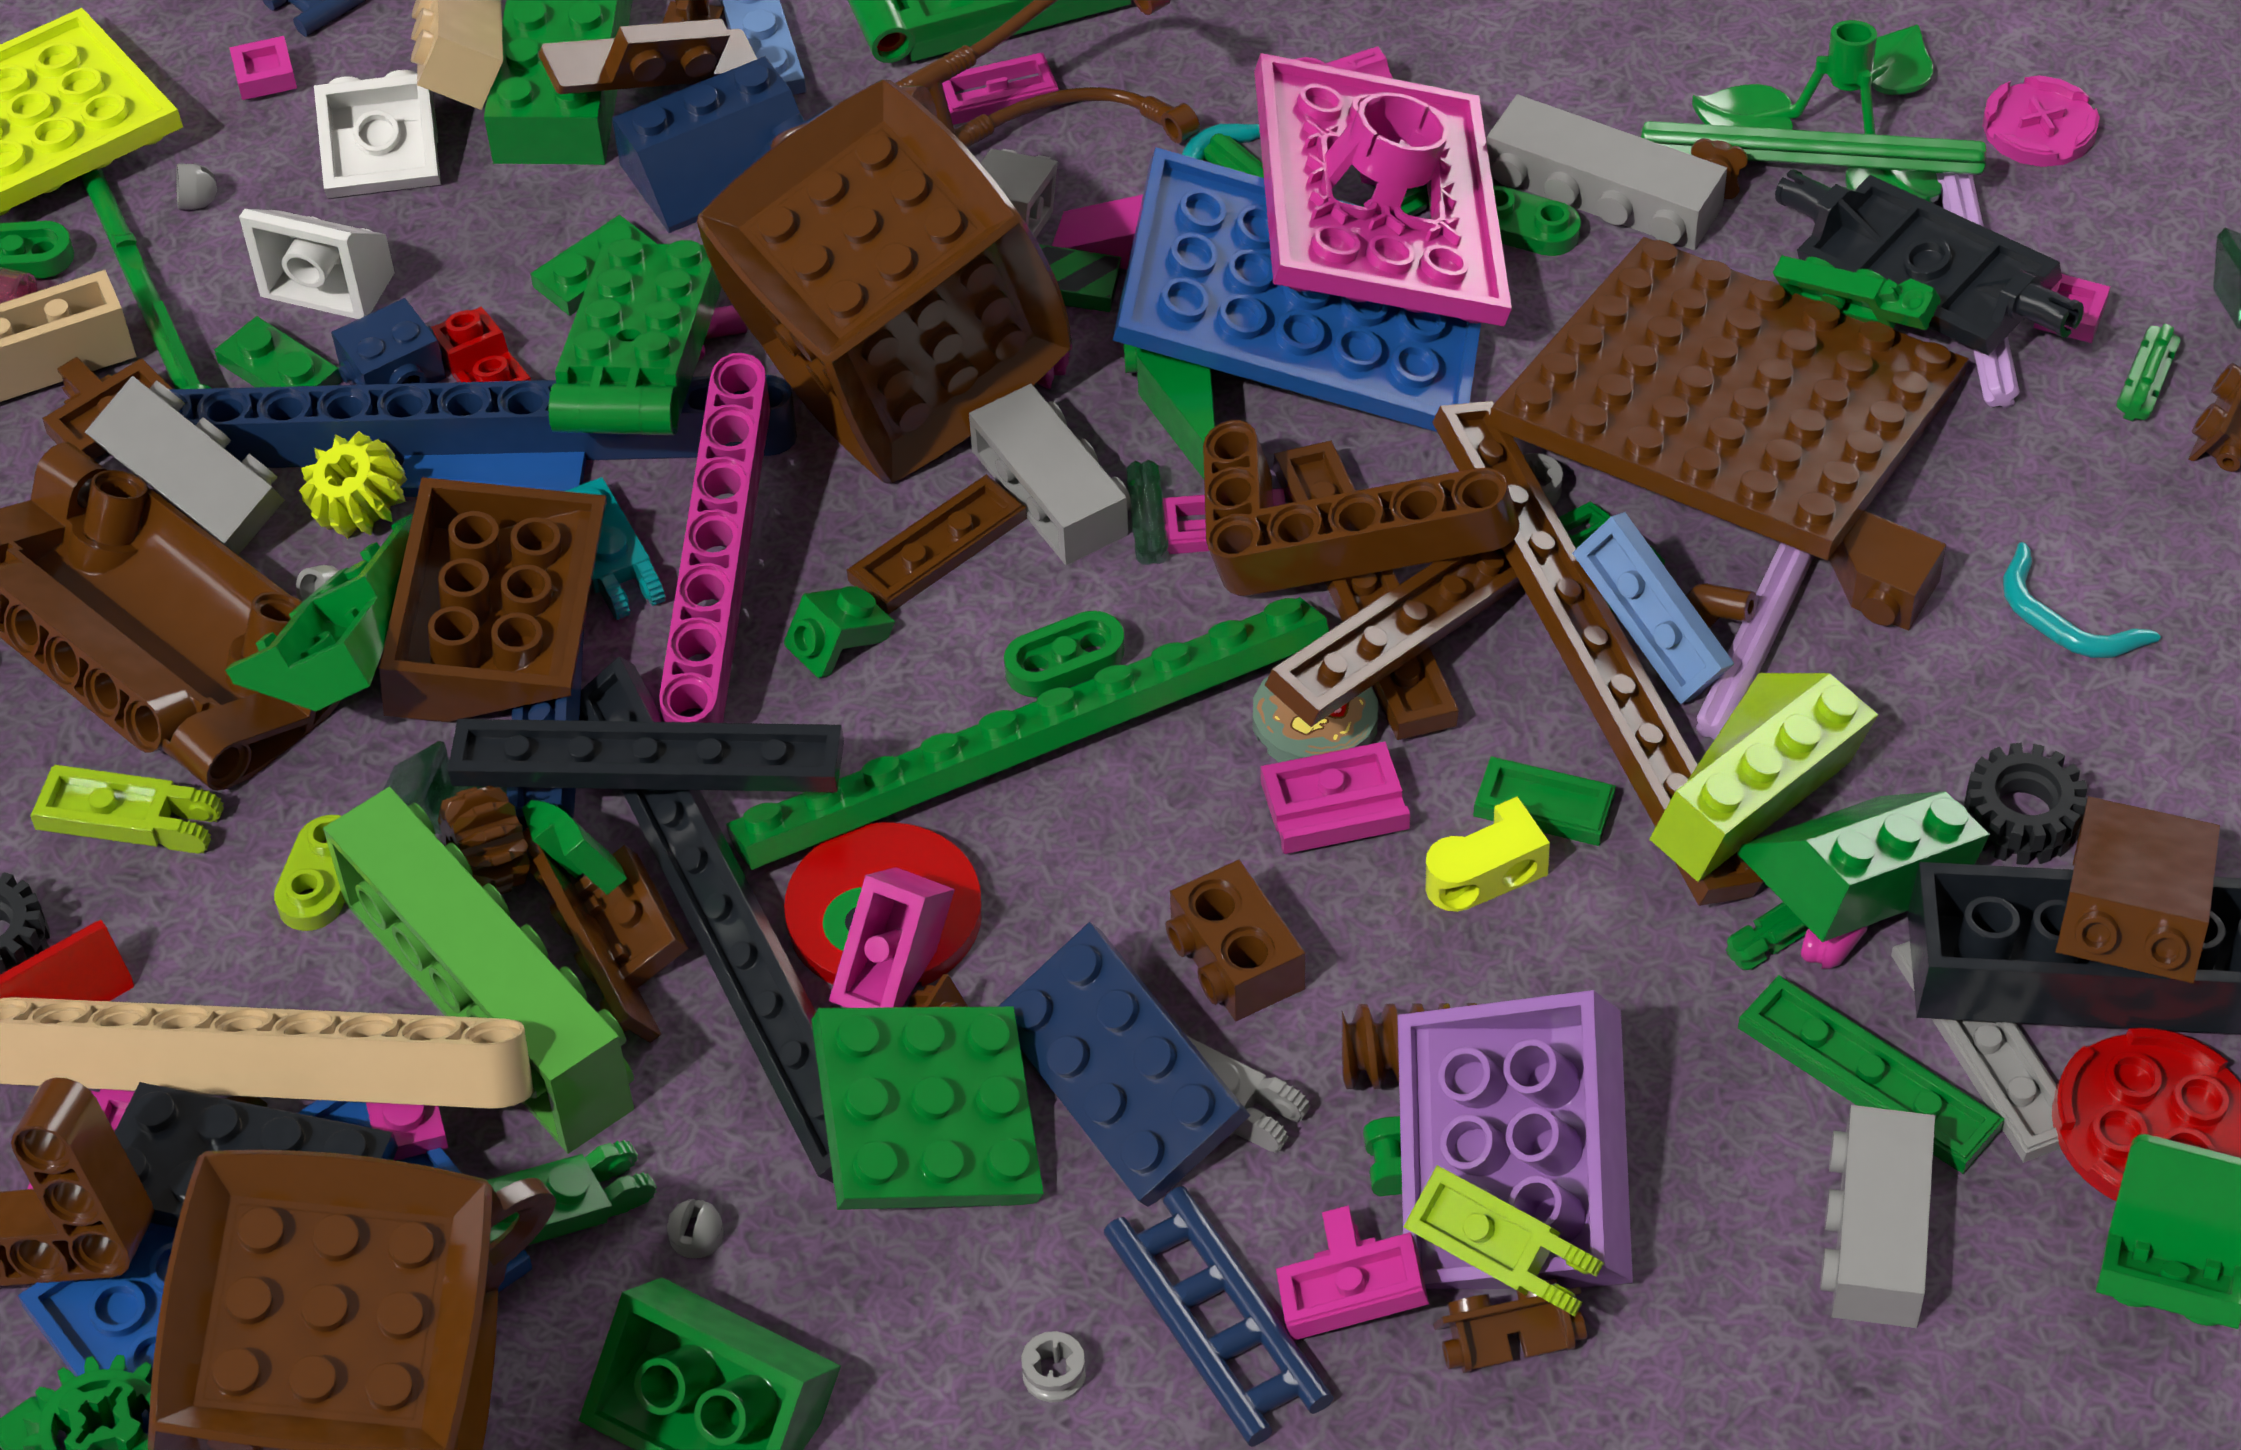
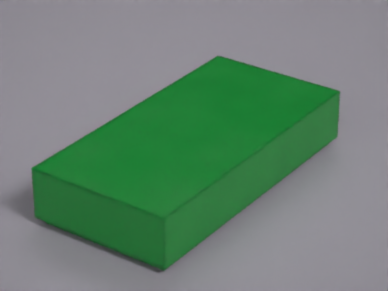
M1491 756L1474 804L1473 816L1494 821V807L1518 796L1543 833L1599 846L1615 798L1616 785Z

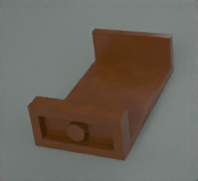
M2088 796L2073 859L2074 869L2056 952L2194 983L2209 923L2220 825Z

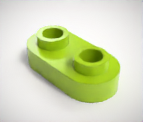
M325 815L315 818L301 829L274 891L277 910L281 920L293 929L312 931L323 928L336 919L344 905L343 895L328 844L321 843L326 840L323 827L341 817L340 815ZM306 889H314L311 893L299 894Z

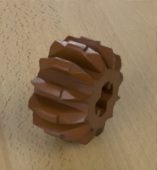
M491 785L479 789L476 787L457 792L454 797L442 800L437 820L442 834L440 839L444 846L453 843L460 849L471 867L472 877L481 886L490 883L497 889L500 895L511 892V888L525 884L530 867L526 851L528 845L523 836V825L519 823L515 806L509 802L507 794L499 787L494 788Z

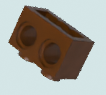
M1240 859L1170 891L1171 919L1165 923L1168 938L1179 956L1185 957L1190 954L1199 967L1197 971L1199 982L1209 1001L1214 1005L1222 1002L1235 1022L1305 990V952ZM1242 967H1255V968L1246 969V968H1242Z

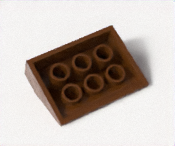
M422 477L379 668L384 716L449 722L571 696L607 504L606 495Z

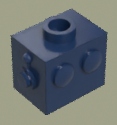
M406 298L331 332L340 366L338 368L339 373L346 384L437 383L446 378L442 362L443 352L439 348L438 340L432 328L426 326Z

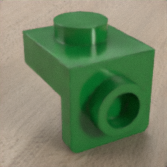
M845 586L840 589L804 593L784 639V645L817 678L828 677L832 674L842 649L882 643L889 638L895 621L876 604L875 598L870 593L858 586Z

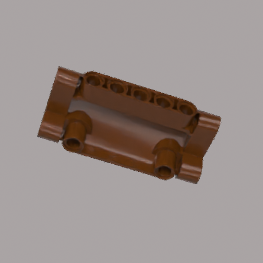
M59 443L51 447L38 462L31 500L0 508V638L139 750L145 753L163 750L210 789L215 791L225 790L256 775L322 723L342 701L339 700L318 711H313L233 684L225 671L226 668L235 661L259 652L256 642L265 634L274 632L278 636L291 620L289 613L299 606L302 601L286 593L155 493L136 475L124 471L107 470L72 443Z

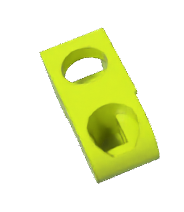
M1518 796L1494 807V824L1466 837L1449 836L1441 838L1432 844L1426 857L1425 891L1427 896L1435 906L1446 911L1458 912L1472 908L1548 875L1550 842Z

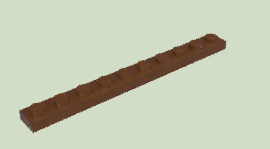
M1493 401L1440 406L1432 423L1458 470L1491 468L1499 471L1505 477L1520 525L1519 532L1514 540L1503 547L1502 550L1656 828L1675 791L1687 782L1698 764L1605 599L1572 554L1576 548L1513 436L1488 427L1491 407L1494 404ZM1738 852L1699 882L1675 863L1698 906L1751 898L1755 895L1763 880L1738 856Z

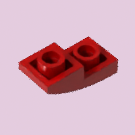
M482 306L474 310L454 313L446 321L431 327L438 340L439 348L443 352L442 359L457 382L532 381L531 377L508 351L503 331Z

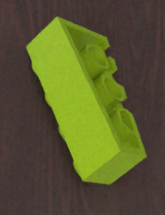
M1758 673L1687 782L1675 791L1649 840L1697 882L1701 881L1738 852L1741 844L1753 840L1844 768L1853 759L1878 714L1830 673Z

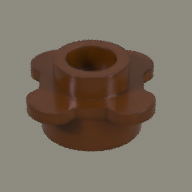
M1707 138L1697 140L1692 145L1691 154L1727 167L1724 199L1735 198L1740 191V184L1737 181L1739 171L1746 166L1748 161L1746 152L1741 147L1732 146L1725 141H1711Z

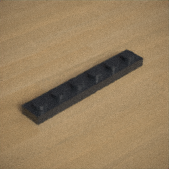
M457 719L447 771L452 786L487 787L492 785L493 787L838 792L844 736L842 725Z

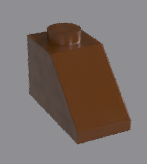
M1863 511L1858 521L1831 555L1829 561L1852 608L1861 611L1868 620L1875 624L1883 626L1893 624L1909 631L1940 582L1946 544Z

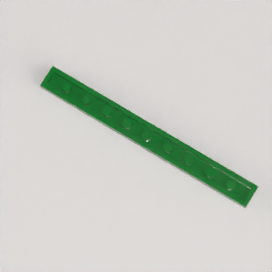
M1301 597L1276 600L1268 604L1261 613L1240 621L1229 620L1220 622L1212 626L1205 635L1185 643L1174 642L1156 648L1151 656L1129 665L1106 667L1097 672L1093 679L1076 686L1050 689L1042 693L1037 698V701L1012 711L999 710L989 713L981 718L979 724L954 734L941 733L933 735L924 740L921 747L895 757L882 756L870 760L862 767V770L840 778L838 792H803L779 803H762L753 806L744 813L743 817L726 823L731 843L751 870L1291 656L1329 632L1327 619Z

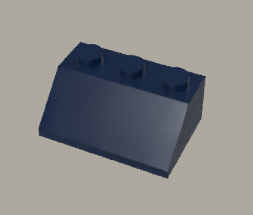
M766 56L612 117L619 163L668 233H672L696 223L698 215L733 180L754 163L752 158L768 142L775 138L771 131L787 119L799 114L800 111L791 89Z

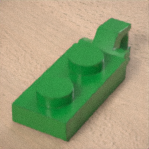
M1781 255L1773 271L1774 277L1788 294L1794 295L1796 293L1815 301H1824L1835 305L1843 315L1864 323L1877 321L1893 329L1896 323L1927 330L1929 322L1941 303V299L1933 287L1910 278L1897 284L1891 279L1886 280L1874 271L1858 269L1856 272L1838 269L1817 257H1807L1804 261Z

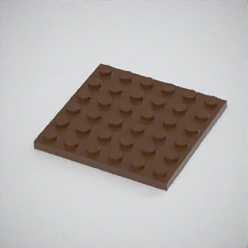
M1643 237L1493 404L1488 427L1828 561L1858 521L1863 511L1866 510L1958 387L1965 375L1969 358L1951 352L1941 344L1924 342L1895 331L1892 327L1877 321L1864 323L1843 315L1835 305L1815 301L1796 293L1794 295L1788 294L1778 283L1759 280L1732 270L1722 262L1706 260L1681 251L1669 242Z

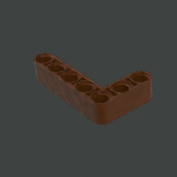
M1241 420L1221 423L1210 430L1204 440L1206 542L1223 586L1230 593L1238 596L1255 595L1494 551L1512 542L1519 532L1520 523L1506 479L1499 471L1491 468H1475L1273 506L1272 474L1256 431L1249 423Z
M55 1077L45 1080L37 1089L12 1136L11 1146L33 1189L0 1192V1286L110 1278L122 1275L128 1270L154 1215L153 1204L93 1093L81 1083L68 1078Z

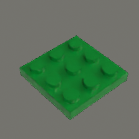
M1014 1006L817 1009L811 1021L837 1210L1009 1206L1034 1204L1040 1200L1044 1192Z

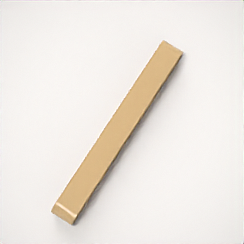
M19 997L0 998V1084L40 1086L45 1080L57 1077L77 1081L86 1088L135 1091L139 1082L210 1095L470 1108H504L514 1106L527 1100L533 1093L525 1028L521 1022L511 1019Z

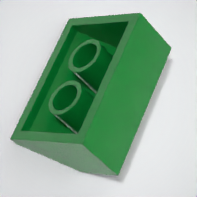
M1946 791L1885 795L1741 844L1737 854L1820 941L1825 942L1908 911L1919 862L1975 865L1990 834L1967 812L1963 805L1952 798Z
M662 1277L621 1293L578 1421L635 1450H804L821 1425L841 1365Z

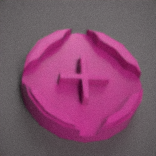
M2040 75L2024 78V83L2015 84L2011 87V81L2000 85L1987 99L1982 124L1987 140L2002 155L2019 163L2040 167L2065 165L2083 157L2095 143L2100 118L2097 108L2093 110L2088 104L2089 96L2081 88L2062 79Z

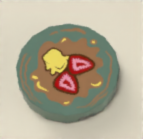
M1268 677L1262 681L1253 697V732L1257 740L1259 741L1260 739L1261 743L1267 747V753L1277 762L1369 745L1377 734L1378 699L1372 687L1312 727L1305 723L1265 686Z

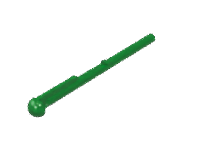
M94 169L81 175L82 182L174 388H211L208 385L200 384L167 309L159 297L136 246L137 241L134 234L130 232L102 169Z

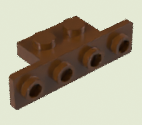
M722 19L620 26L615 38L545 43L539 51L542 64L555 91L559 94L699 83L757 59L744 31L741 29H727Z
M526 828L523 831V836L530 853L528 857L530 861L529 871L544 888L550 891L555 901L550 905L551 914L559 926L576 941L580 949L574 954L577 964L583 973L599 986L605 998L599 1002L601 1010L606 1009L617 1020L624 1033L630 1030L647 1042H653L661 1036V1032L638 987L689 948L639 855L625 845L612 854L621 865L627 879L606 895L588 877L584 876L581 879L577 877L575 879L532 840L529 828Z

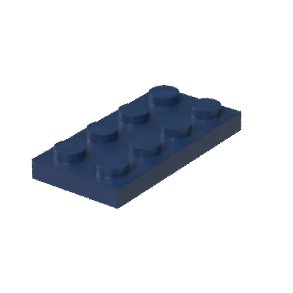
M1091 922L1087 923L998 1006H1014L1020 1049L1137 1200L1147 1207L1161 1199L1251 1116L1105 934Z

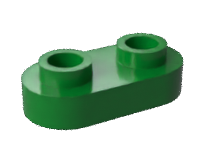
M1493 186L1502 244L1546 256L1562 255L1570 252L1577 246L1580 239L1581 219L1574 208L1559 201L1515 189Z
M53 221L0 223V280L52 277L63 272L71 265L74 259V249L69 233L63 225Z
M1085 611L1021 635L1007 646L1004 653L1006 681L1015 692L1021 695L1039 697L1050 689L1068 688L1092 679L1100 670L1109 666L1119 665L1125 652L1123 627L1114 616L1108 613ZM1091 646L1100 647V649L1092 652L1084 650ZM1033 668H1041V669H1044L1043 671H1039V672H1031V671H1029L1030 669H1033Z

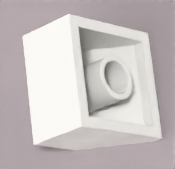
M244 209L239 216L260 297L360 319L371 313L395 273L386 234L277 210Z

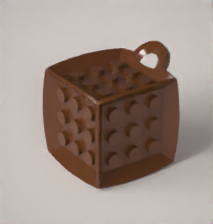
M880 80L844 99L770 149L733 180L698 215L697 224L709 261L721 287L745 325L762 345L783 378L791 385L793 391L815 418L856 460L884 483H894L971 436L970 412L1029 384L1034 385L1071 349V331L1065 304L1057 280L1041 247L1021 215L996 181L967 147L938 119L933 98L925 86H902L900 88L891 80Z
M289 1150L206 1151L197 1158L189 1182L164 1282L152 1370L148 1450H483L494 1371L498 1287L504 1280L507 1264L531 1243L548 1222L556 1204L554 1195L538 1178L522 1179L495 1192L486 1179L424 1165L359 1155ZM517 1212L519 1216L490 1244L491 1228Z

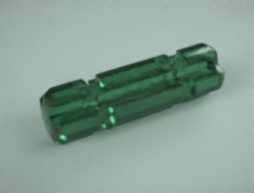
M1150 459L1144 462L1133 461L1126 470L1128 493L1132 504L1130 511L1133 537L1135 539L1136 560L1142 565H1149L1151 563L1162 564L1169 557V552L1167 551L1169 545L1167 531L1165 530L1166 520L1162 488L1160 487L1159 466Z

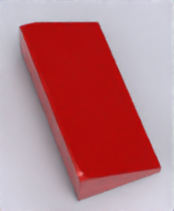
M102 920L90 924L0 974V998L19 997L111 1001L134 987L132 976Z

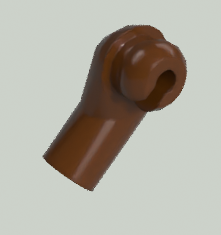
M1708 583L1698 584L1685 595L1708 628L1719 618L1750 622L1755 615L1757 607V596L1754 591Z

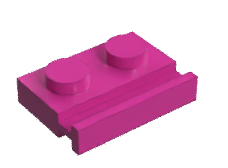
M1385 741L1261 766V785L1276 832H1279L1283 854L1410 828V812L1408 806L1404 804L1402 788Z

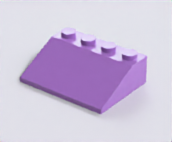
M1590 990L1398 1015L1403 1226L1435 1167L1438 1165L1560 1232L1559 1238L1604 1262L1597 1277L1592 1274L1584 1275L1568 1266L1564 1259L1550 1252L1537 1275L1538 1278L1544 1281L1557 1279L1558 1284L1564 1288L1633 1283L1621 1010L1596 991ZM1403 1227V1234L1411 1232ZM1412 1233L1418 1248L1426 1289H1513Z

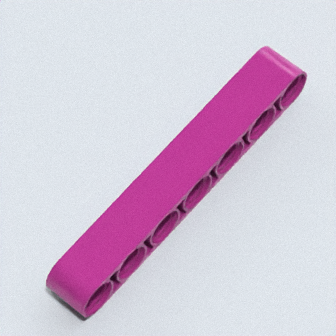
M732 353L722 357L714 365L710 376L659 694L664 722L723 723L770 416L765 368L760 360L745 353ZM737 391H749L744 394H732ZM729 442H741L736 446H724ZM721 494H734V496L726 499L715 498ZM715 546L727 547L720 552L706 551ZM704 600H718L716 604L703 607L697 605ZM705 653L711 655L703 661L688 660L696 654ZM691 708L703 710L700 714L692 717L679 715L681 712Z

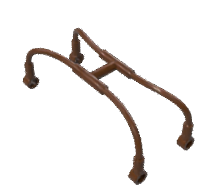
M1058 0L1032 1L998 29L970 47L964 45L895 83L900 88L902 86H925L933 98L938 119L967 148L993 134L994 128L1022 115L1056 105L1085 101H1111L1136 108L1142 116L1161 125L1168 137L1178 144L1200 131L1198 117L1186 103L1173 107L1154 96L1144 97L1125 90L1102 87L1072 88L1041 94L1014 103L988 116L981 114L954 129L942 83L976 65V59L1007 40ZM1134 0L1137 7L1145 15L1158 11L1170 4L1171 1ZM805 124L778 134L772 140L771 149Z

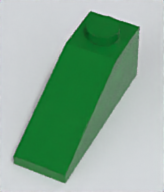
M1124 344L1125 373L1137 372L1139 396L1204 479V440L1210 430L1215 427L1210 368Z

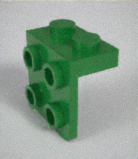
M2148 1134L2136 1136L2131 1142L2111 1219L2096 1293L2112 1296L2118 1302L2131 1307L2150 1306L2181 1314L2188 1320L2200 1325L2215 1326L2219 1324L2239 1329L2241 1322V1158Z

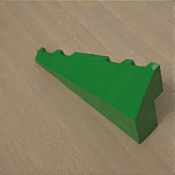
M413 513L397 520L391 525L393 531L381 547L377 542L368 545L360 552L363 561L356 563L350 568L339 570L289 613L291 620L278 636L271 632L256 642L259 652L230 664L225 671L233 684L313 711H318L369 687L384 649Z

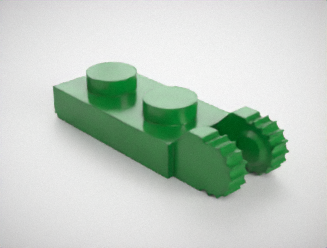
M625 1140L616 1141L613 1144L610 1142L600 1145L586 1157L583 1154L487 1180L494 1191L497 1192L519 1180L538 1178L554 1195L556 1199L554 1211L546 1225L529 1245L607 1223L609 1217L626 1213L630 1209L649 1202L651 1198H654V1194L657 1193V1186L648 1173L644 1174V1172L641 1174L636 1173L633 1176L620 1177L604 1190L602 1189L599 1182L623 1174L630 1170L632 1166H635V1162L638 1160V1154L630 1141L626 1142ZM517 1212L491 1228L490 1244L519 1216Z

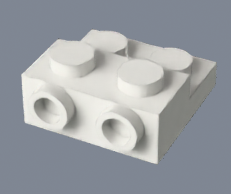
M397 70L388 73L382 78L365 80L355 77H339L331 80L329 84L314 85L323 185L327 198L441 185L433 91L417 86L416 72Z

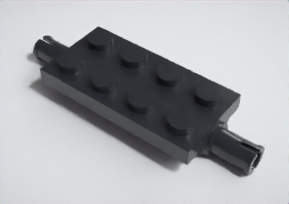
M1792 169L1787 172V177L1794 180V182L1782 177L1776 187L1775 199L1777 203L1789 206L1812 217L1815 223L1812 235L1797 249L1800 260L1805 261L1807 257H1817L1838 269L1856 272L1858 269H1868L1880 274L1886 280L1891 279L1897 284L1911 278L1933 287L1939 295L1941 303L1929 322V328L1989 356L2024 319L2050 329L2063 338L2072 334L2071 329L2064 325L2076 329L2082 320L2084 306L2081 302L2075 299L2071 300L2051 290L2062 278L2059 261L1879 178L1869 175L1856 189L1843 187L1838 184L1830 188Z
M139 1082L114 1131L153 1204L154 1215L151 1223L177 1228L197 1158L206 1151L289 1150L351 1154L393 1160L398 1150L393 1132Z

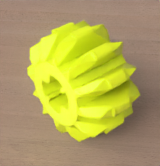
M358 431L349 442L335 434L333 447L327 451L314 448L318 461L316 464L301 468L304 475L303 479L307 483L299 491L302 494L303 502L312 511L311 516L321 527H326L327 530L333 528L338 534L348 539L357 528L361 532L372 535L374 522L380 518L393 522L389 508L390 506L406 502L401 486L407 481L403 467L395 459V454L386 443H382L379 439L372 441L369 436H365Z

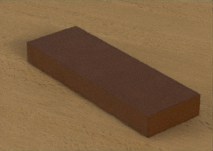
M986 474L847 569L848 581L853 586H858L870 593L875 598L876 604L889 615L1027 519L1026 507Z

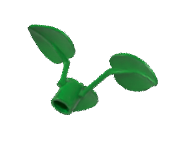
M1846 20L1836 23L1831 28L1828 56H1818L1816 58L1815 70L1795 104L1791 105L1790 98L1776 88L1761 84H1749L1722 89L1706 96L1693 95L1692 105L1704 124L1792 129L1793 125L1790 119L1798 118L1803 114L1824 74H1827L1831 78L1832 85L1838 89L1845 91L1860 89L1864 134H1875L1871 86L1875 90L1888 95L1916 92L1925 88L1931 82L1933 65L1924 46L1918 24L1877 37L1876 29L1870 24L1857 20ZM1850 167L1846 171L1845 183L1847 188L1856 189L1869 175H1872L1931 203L1937 201L1941 194L1942 186L1938 182L1936 173Z

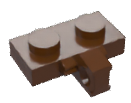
M75 357L57 368L58 373L63 379V391L69 399L64 401L65 405L42 418L45 430L56 444L70 442L95 460L107 451L87 435L85 431L132 376L147 388H150L156 380L167 389L173 388L142 358L113 376L108 374L99 379L78 357Z

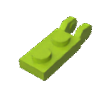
M54 764L50 769L30 817L35 830L155 847L160 843L169 850L204 854L211 841V834L208 833V830L203 828V825H198L197 822L192 823L189 820L185 822L182 819L169 817L171 812L181 818L217 822L223 811L224 803L221 802V798H218L216 794L210 793V791L174 785L173 781Z
M1438 1165L1435 1167L1403 1226L1412 1233L1527 1296L1530 1291L1573 1316H1576L1583 1302L1576 1299L1575 1294L1556 1283L1549 1284L1537 1277L1549 1253L1552 1252L1561 1257L1568 1266L1584 1275L1592 1274L1597 1277L1604 1264L1601 1260L1559 1238L1560 1232Z

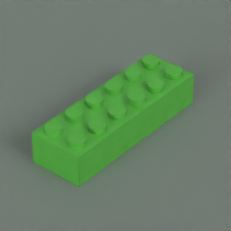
M389 786L323 827L345 904L445 1016L502 1018L516 1020L523 1024L533 1093L531 1097L522 1103L567 1154L634 1110L629 1086L634 1081V1075L622 1054L621 1046L626 1043V1037L617 1020L606 1009H602L598 1013L586 1001L585 990L575 974L566 966L558 970L550 962L547 950L538 934L527 924L521 928L516 925L510 918L508 906L497 889L490 883L481 886L472 877L471 867L463 853L455 844L449 843L444 846L438 840L429 817L417 803L414 802L407 806Z

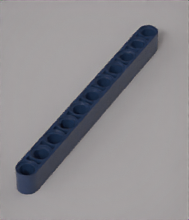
M766 375L770 416L764 456H771L789 450L795 444L797 432L791 385L783 378ZM710 376L692 378L679 418L676 435L552 432L549 422V396L551 387L556 383V380L169 390L185 403L179 413L187 420L196 425L204 417L231 440L225 448L226 451L240 462L250 454L267 468L305 467L316 464L318 460L316 459L314 448L327 451L333 447L335 434L349 442L358 431L365 436H369L372 441L379 439L382 443H386L395 454V459L400 465H403L404 457L409 455L585 452L586 460L697 458ZM737 391L732 394H744L749 391ZM729 442L724 446H736L741 442Z

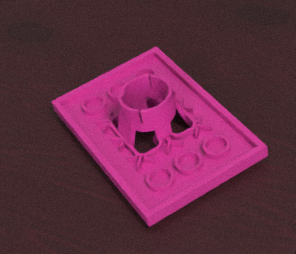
M1260 53L1254 73L1273 284L1287 286L1296 291L1310 290L1342 296L1355 302L1369 301L1401 307L1415 313L1428 312L1460 318L1469 323L1482 322L1505 326L1512 306L1479 96ZM1351 165L1360 172L1361 183L1376 185L1372 198L1364 203V207L1342 203L1336 200L1332 194V188ZM1427 184L1431 219L1411 216L1401 209L1407 188Z

